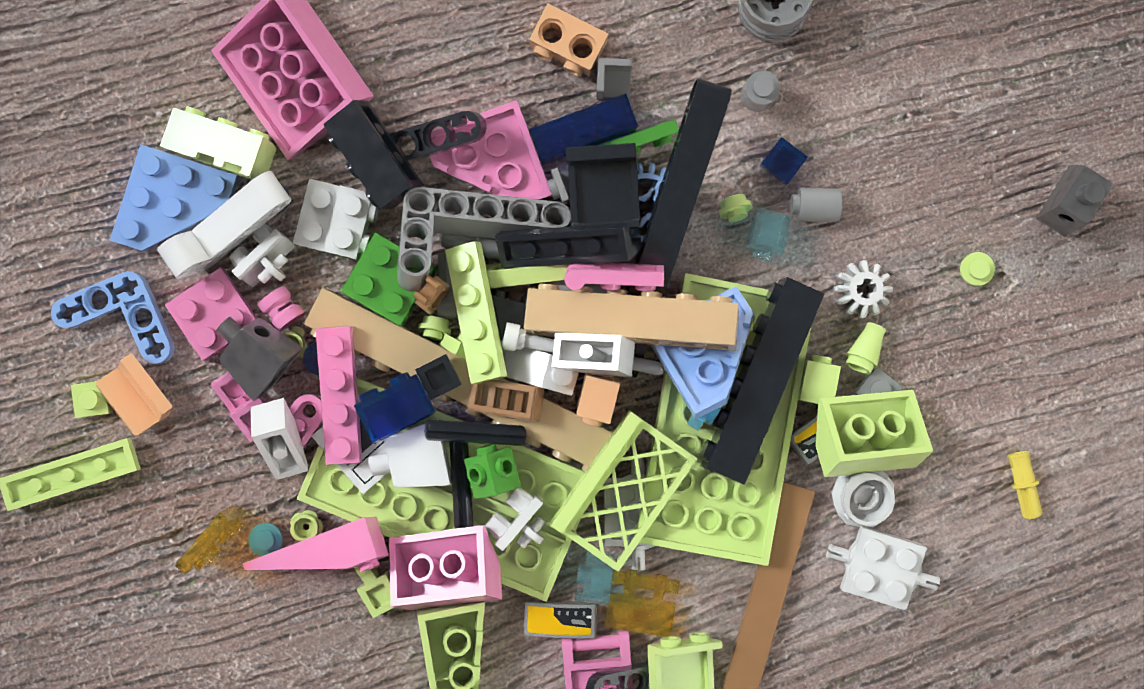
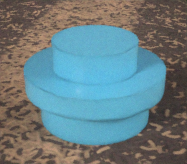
M261 523L251 530L248 543L255 554L264 556L281 548L283 535L276 525Z

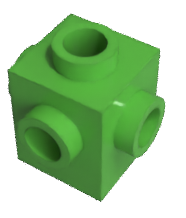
M496 444L476 448L477 455L464 459L474 499L497 496L521 487L511 447L497 449Z

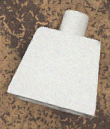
M426 423L385 439L387 453L368 457L371 475L378 476L391 473L394 487L446 486L452 483L445 442L428 441L424 434Z

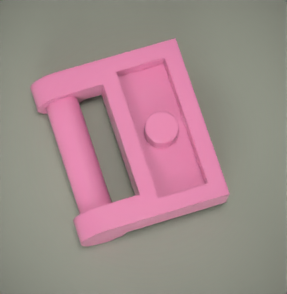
M628 630L618 631L617 635L596 636V638H562L566 689H586V683L592 674L631 665ZM620 648V657L574 661L573 652ZM632 675L627 680L628 689H633ZM604 683V686H603L602 688H599V689H608V688H615V689H617L616 685H610V684H607V683Z

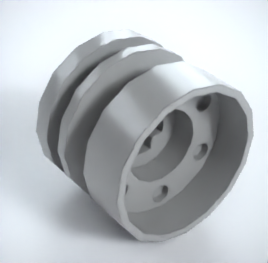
M739 0L738 11L740 21L747 32L760 40L776 42L786 40L799 31L806 21L812 0H776L777 5H779L778 9H772V5L769 3L770 0Z

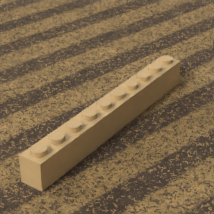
M321 289L304 325L312 328L310 332L312 336L316 337V328L353 326L355 357L358 358L360 353L372 358L370 363L372 366L387 373L392 368L403 374L401 380L419 388L422 382L415 369L447 354L462 385L437 398L447 403L452 398L463 404L461 410L477 418L480 417L481 412L467 410L471 382L466 359L329 289ZM505 377L495 379L499 381L515 383ZM484 385L482 406L487 405L490 387ZM498 387L495 408H500L503 388ZM512 390L509 410L514 411L517 390ZM526 392L523 412L525 413L527 409L529 392ZM543 397L541 415L538 422L482 413L493 419L491 424L524 426L526 430V443L537 448L544 444L554 449L552 455L567 463L574 459L584 464L582 467L583 471L588 469L613 433V431L603 426H592L583 423L582 417L576 416L575 412Z

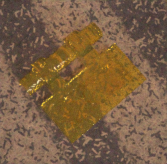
M627 569L626 572L613 570L611 583L624 585L623 593L609 591L604 627L662 637L671 636L676 604L675 602L665 601L663 598L665 592L678 594L680 581L667 579V575L656 574V577L637 574V570ZM635 587L653 590L652 598L634 596Z

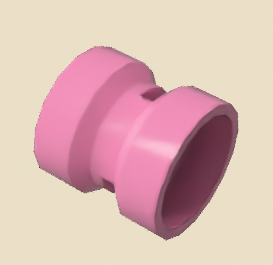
M281 286L274 290L257 305L263 314H268L271 317V325L280 332L297 322L305 314L301 306L294 304L290 299L291 293L286 286Z

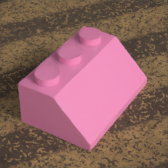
M480 525L389 538L391 607L417 610L502 599L501 567L485 526Z

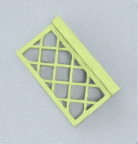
M628 410L550 521V526L561 534H565L619 572L698 458ZM642 429H645L655 437L657 451L637 454L635 439ZM660 441L670 448L661 450ZM631 446L633 455L624 456ZM677 452L687 459L680 471L665 474L662 454ZM658 455L661 475L641 478L638 459ZM634 459L637 479L617 482L616 466L619 462ZM612 473L613 483L604 484ZM675 477L670 485L667 486L666 478ZM662 479L664 493L661 498L645 502L642 483ZM638 484L641 503L621 506L618 487ZM614 488L617 507L597 510L595 501L597 493L600 490ZM592 502L593 511L585 512ZM654 506L648 515L646 507ZM642 508L644 522L640 528L625 530L622 511ZM618 512L621 531L601 534L598 515ZM594 516L597 535L582 537L572 530L580 518ZM635 534L628 543L626 535ZM622 536L625 549L618 559L615 560L604 552L602 539ZM598 540L600 549L590 542Z

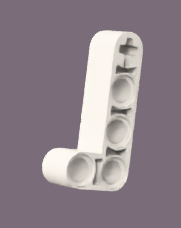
M272 171L264 172L251 180L192 231L171 237L157 248V251L176 279L198 274L216 264L291 202V198Z

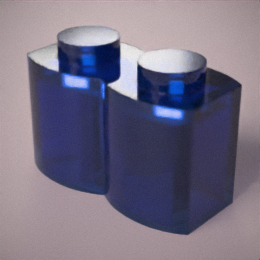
M405 372L389 381L391 387L379 392L377 388H373L358 396L360 402L354 405V408L373 444L437 413L417 374L410 377L409 373Z

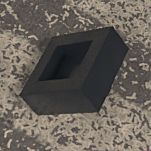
M447 354L415 369L430 400L462 385Z

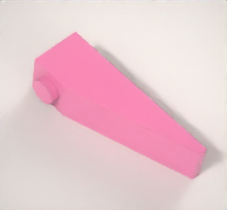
M364 517L245 562L243 567L244 570L348 569L359 567L360 572L380 566L378 560L389 556L377 517Z

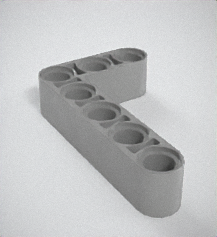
M414 187L405 194L403 202L397 281L403 289L411 292L419 291L425 286V279L429 276L431 266L433 233L496 239L495 235L500 231L569 227L571 211L565 204L557 201ZM420 207L424 209V211H416L412 208ZM446 211H455V212H457L458 214H457V215H452V214H449V213L446 212ZM481 214L490 215L492 218H484ZM515 218H522L526 222L517 221ZM548 221H554L559 225H552ZM419 237L422 241L416 242L409 238ZM415 267L421 271L413 273L408 271L407 268Z

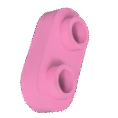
M314 394L300 396L290 407V411L297 424L303 449H305L312 439V435L317 432L323 423L321 397ZM309 404L316 408V414L313 417L307 416L305 412Z

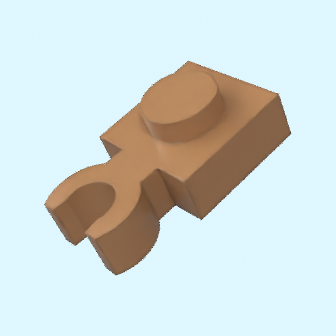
M428 276L425 279V286L414 294V298L417 299L415 304L430 315L433 314L452 289L438 276L434 278Z

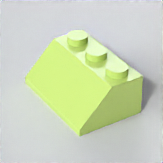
M914 390L830 397L819 400L815 446L824 477L914 468L934 452Z

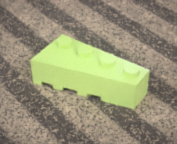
M485 601L417 609L430 689H478Z

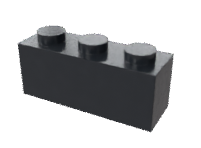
M351 101L323 124L329 133L328 139L334 148L342 152L348 161L346 163L348 170L355 178L360 179L366 188V197L375 207H378L380 210L393 209L404 201L405 194L410 189L424 186L368 101Z

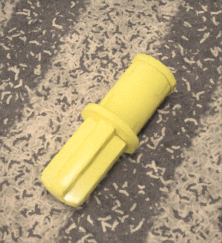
M1020 451L1008 454L1007 457L1014 484L1011 486L1012 489L1017 491L1022 517L1024 519L1038 518L1043 512L1036 486L1039 484V480L1035 479L1030 452Z

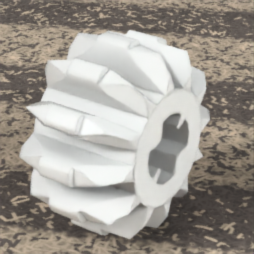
M867 260L860 261L858 268L853 263L846 266L848 274L841 272L837 275V278L844 283V285L834 286V292H843L844 294L843 297L838 298L837 304L842 305L849 302L846 313L851 315L857 309L859 318H866L868 310L873 315L879 314L880 308L878 304L887 306L890 302L883 296V293L893 292V287L883 286V282L887 281L890 275L886 273L878 276L881 266L874 264L869 269ZM863 281H865L864 286H869V293H857V286L862 285Z

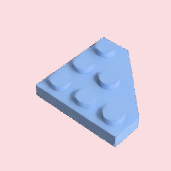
M140 144L110 241L146 252L158 246L157 244L199 225L200 222L204 221L235 194L240 177Z
M737 286L717 295L732 298V303H739L736 351L651 345L695 420L726 405L753 321V311Z

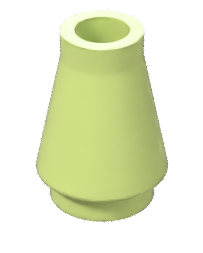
M868 322L863 332L846 353L848 359L845 364L854 371L870 375L872 370L878 366L886 329L878 324Z

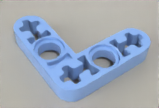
M122 272L61 298L52 306V320L62 328H76L122 309L144 360L149 363L160 364L170 360L174 354L173 340L145 277L139 273ZM127 279L138 282V286L134 288V295L130 292H123L117 295L113 290H120L128 285ZM102 290L108 296V304L105 308L98 310L92 304V296L95 292ZM83 305L86 311L80 310L73 313V321L64 319L62 316L66 312L65 306L77 308ZM142 308H147L152 313V322L147 327H141L136 322V314ZM158 328L159 333L152 335L157 343H163L165 346L160 351L161 357L158 354L150 353V349L154 347L151 337L143 338V333L153 332Z

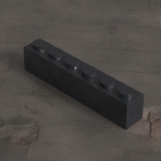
M789 277L780 279L778 283L773 282L766 296V301L769 302L765 314L761 313L755 321L753 332L756 335L752 345H747L743 350L740 364L743 366L738 377L735 376L727 404L724 409L721 408L713 421V427L716 428L711 440L707 439L701 449L699 458L703 461L700 467L745 485L825 295L824 293Z

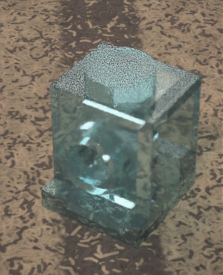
M589 551L586 552L585 564H578L576 584H581L582 588H575V600L609 604L613 568Z

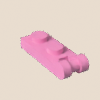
M618 263L570 264L567 267L564 280L566 286L572 290H579L584 284H600V288L606 290H617L621 288V285H635V289L639 291H654L656 286L664 287V265Z

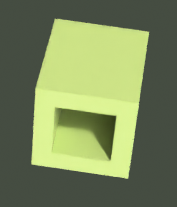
M812 355L811 361L805 360L798 400L819 404L821 398L835 397L841 366L831 365L832 358Z

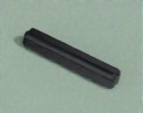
M428 420L424 429L425 438L428 441L522 446L526 441V430L522 425Z
M449 442L455 529L473 527L471 485L464 459L469 458L468 443Z

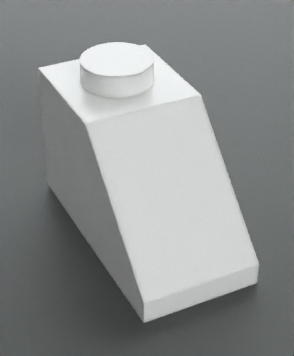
M555 333L552 368L594 375L632 377L635 342L622 335Z
M523 347L522 350L515 349V352L504 351L503 356L507 377L572 396L579 372L552 368L553 354Z
M281 398L251 407V437L275 480L307 472L308 464L297 424L285 399Z

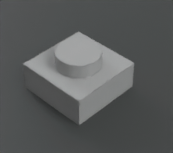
M877 367L872 370L870 375L865 377L853 393L861 395L901 391L903 387Z

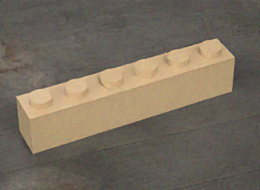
M539 284L538 289L528 288L524 330L531 335L555 337V333L622 335L637 344L736 351L739 303H732V298L713 296L711 301L697 300V296L692 294H676V299L662 298V293L654 291H643L641 296L627 295L628 292L622 289L607 290V293L604 294L593 293V289L589 287H582L579 290L562 291L559 290V286L552 284Z

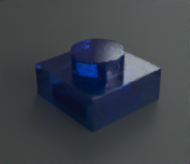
M780 137L759 166L787 185L808 156Z

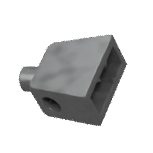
M1069 165L1036 219L1062 236H1066L1086 226L1091 221L1113 183L1084 165ZM1060 214L1068 215L1067 219L1063 218Z
M228 317L216 330L229 343L220 356V363L253 401H256L273 388L303 349L299 344L261 318H256L244 327H241L232 317Z

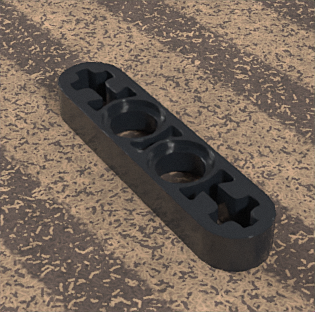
M461 111L390 133L401 151V142L404 137L409 135L414 139L415 150L410 155H406L402 151L408 162L475 143L483 138L487 127L486 121L481 114L473 111ZM467 119L475 122L476 127L471 129V134L470 132L455 133L453 127L459 128L467 125ZM437 126L442 127L446 133V139L440 146L435 145L431 139V133Z

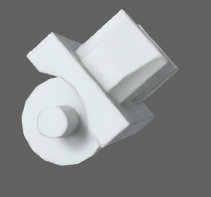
M264 224L254 232L253 238L259 245L252 252L242 246L238 247L229 256L235 267L232 270L233 274L252 288L259 281L265 284L272 276L282 281L286 275L280 268L288 261L285 256L296 246L277 229L273 230Z
M516 488L506 500V503L519 513L515 519L510 522L497 511L486 523L485 527L497 539L495 545L502 551L520 530L524 533L516 542L523 548L532 539L538 544L544 541L545 538L539 530L546 521L538 516L532 524L528 523L531 517L543 505L544 500L538 494L532 496L525 490Z

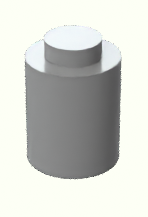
M762 70L753 73L741 89L740 97L743 105L747 109L756 112L767 109L779 94V81L769 71Z
M799 187L797 194L791 195L790 213L796 214L797 221H840L842 212L841 189Z

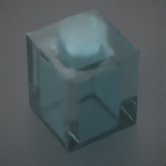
M761 208L755 210L745 250L753 252L752 258L772 262L773 257H781L792 216Z

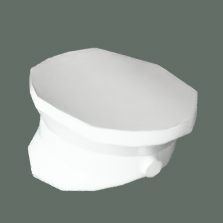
M883 471L838 476L831 491L833 505L837 514L847 525L857 527L863 525L874 528L891 514L895 504L894 483Z

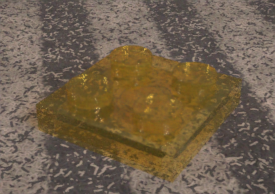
M237 504L219 512L176 563L175 567L186 575L194 569L202 570L206 564L209 566L222 551L218 546L222 545L227 539L231 540L244 524L240 520L246 512Z

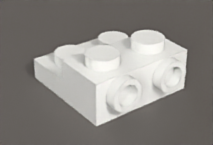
M309 178L293 244L359 260L371 240V235H367L369 223L376 221L379 208L371 204L366 197L365 191Z

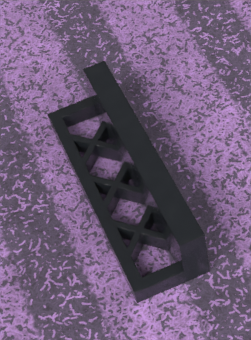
M628 223L500 231L495 235L502 268L630 261L642 248L641 237L630 238Z

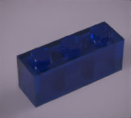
M625 93L530 128V134L540 162L544 166L566 158L567 147L601 145L636 132L638 124Z

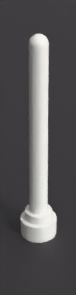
M507 322L502 349L515 352V349L522 350L523 347L553 353L555 339L527 334L524 329H520V325ZM634 357L632 370L661 375L665 370L661 362Z

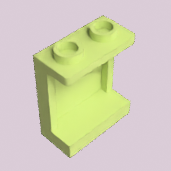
M694 632L689 634V639L681 640L680 637L668 636L660 638L661 643L649 644V689H714L713 650L721 649L722 641L710 638V633Z

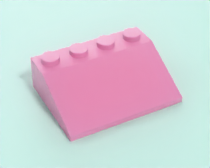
M261 0L211 50L287 160L293 159L327 135L328 131L323 124L351 101L362 100L369 102L374 97L307 0Z

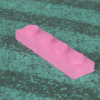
M353 326L316 328L326 465L360 463L362 461Z

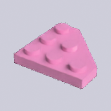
M517 100L480 113L484 117L487 127L486 133L481 140L430 156L435 169L492 195L538 200L552 196ZM467 119V125L459 128L453 127L455 133L470 132L471 134V129L476 127L475 122ZM443 128L433 130L431 133L432 142L437 146L442 145L446 139V133Z

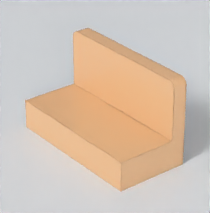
M132 353L120 360L118 368L96 382V387L134 436H139L169 416L173 406Z

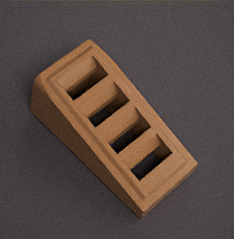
M499 380L471 384L467 410L538 422L541 415L544 388ZM484 385L490 386L486 406L481 405ZM498 387L503 388L500 408H495ZM512 390H517L514 411L509 410ZM526 392H529L527 409L525 413L523 412Z

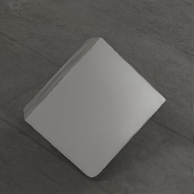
M598 58L596 100H630L632 59Z

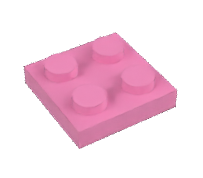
M221 267L165 304L202 361H206L229 345L216 332L224 320L232 317L241 327H244L257 318L230 276Z

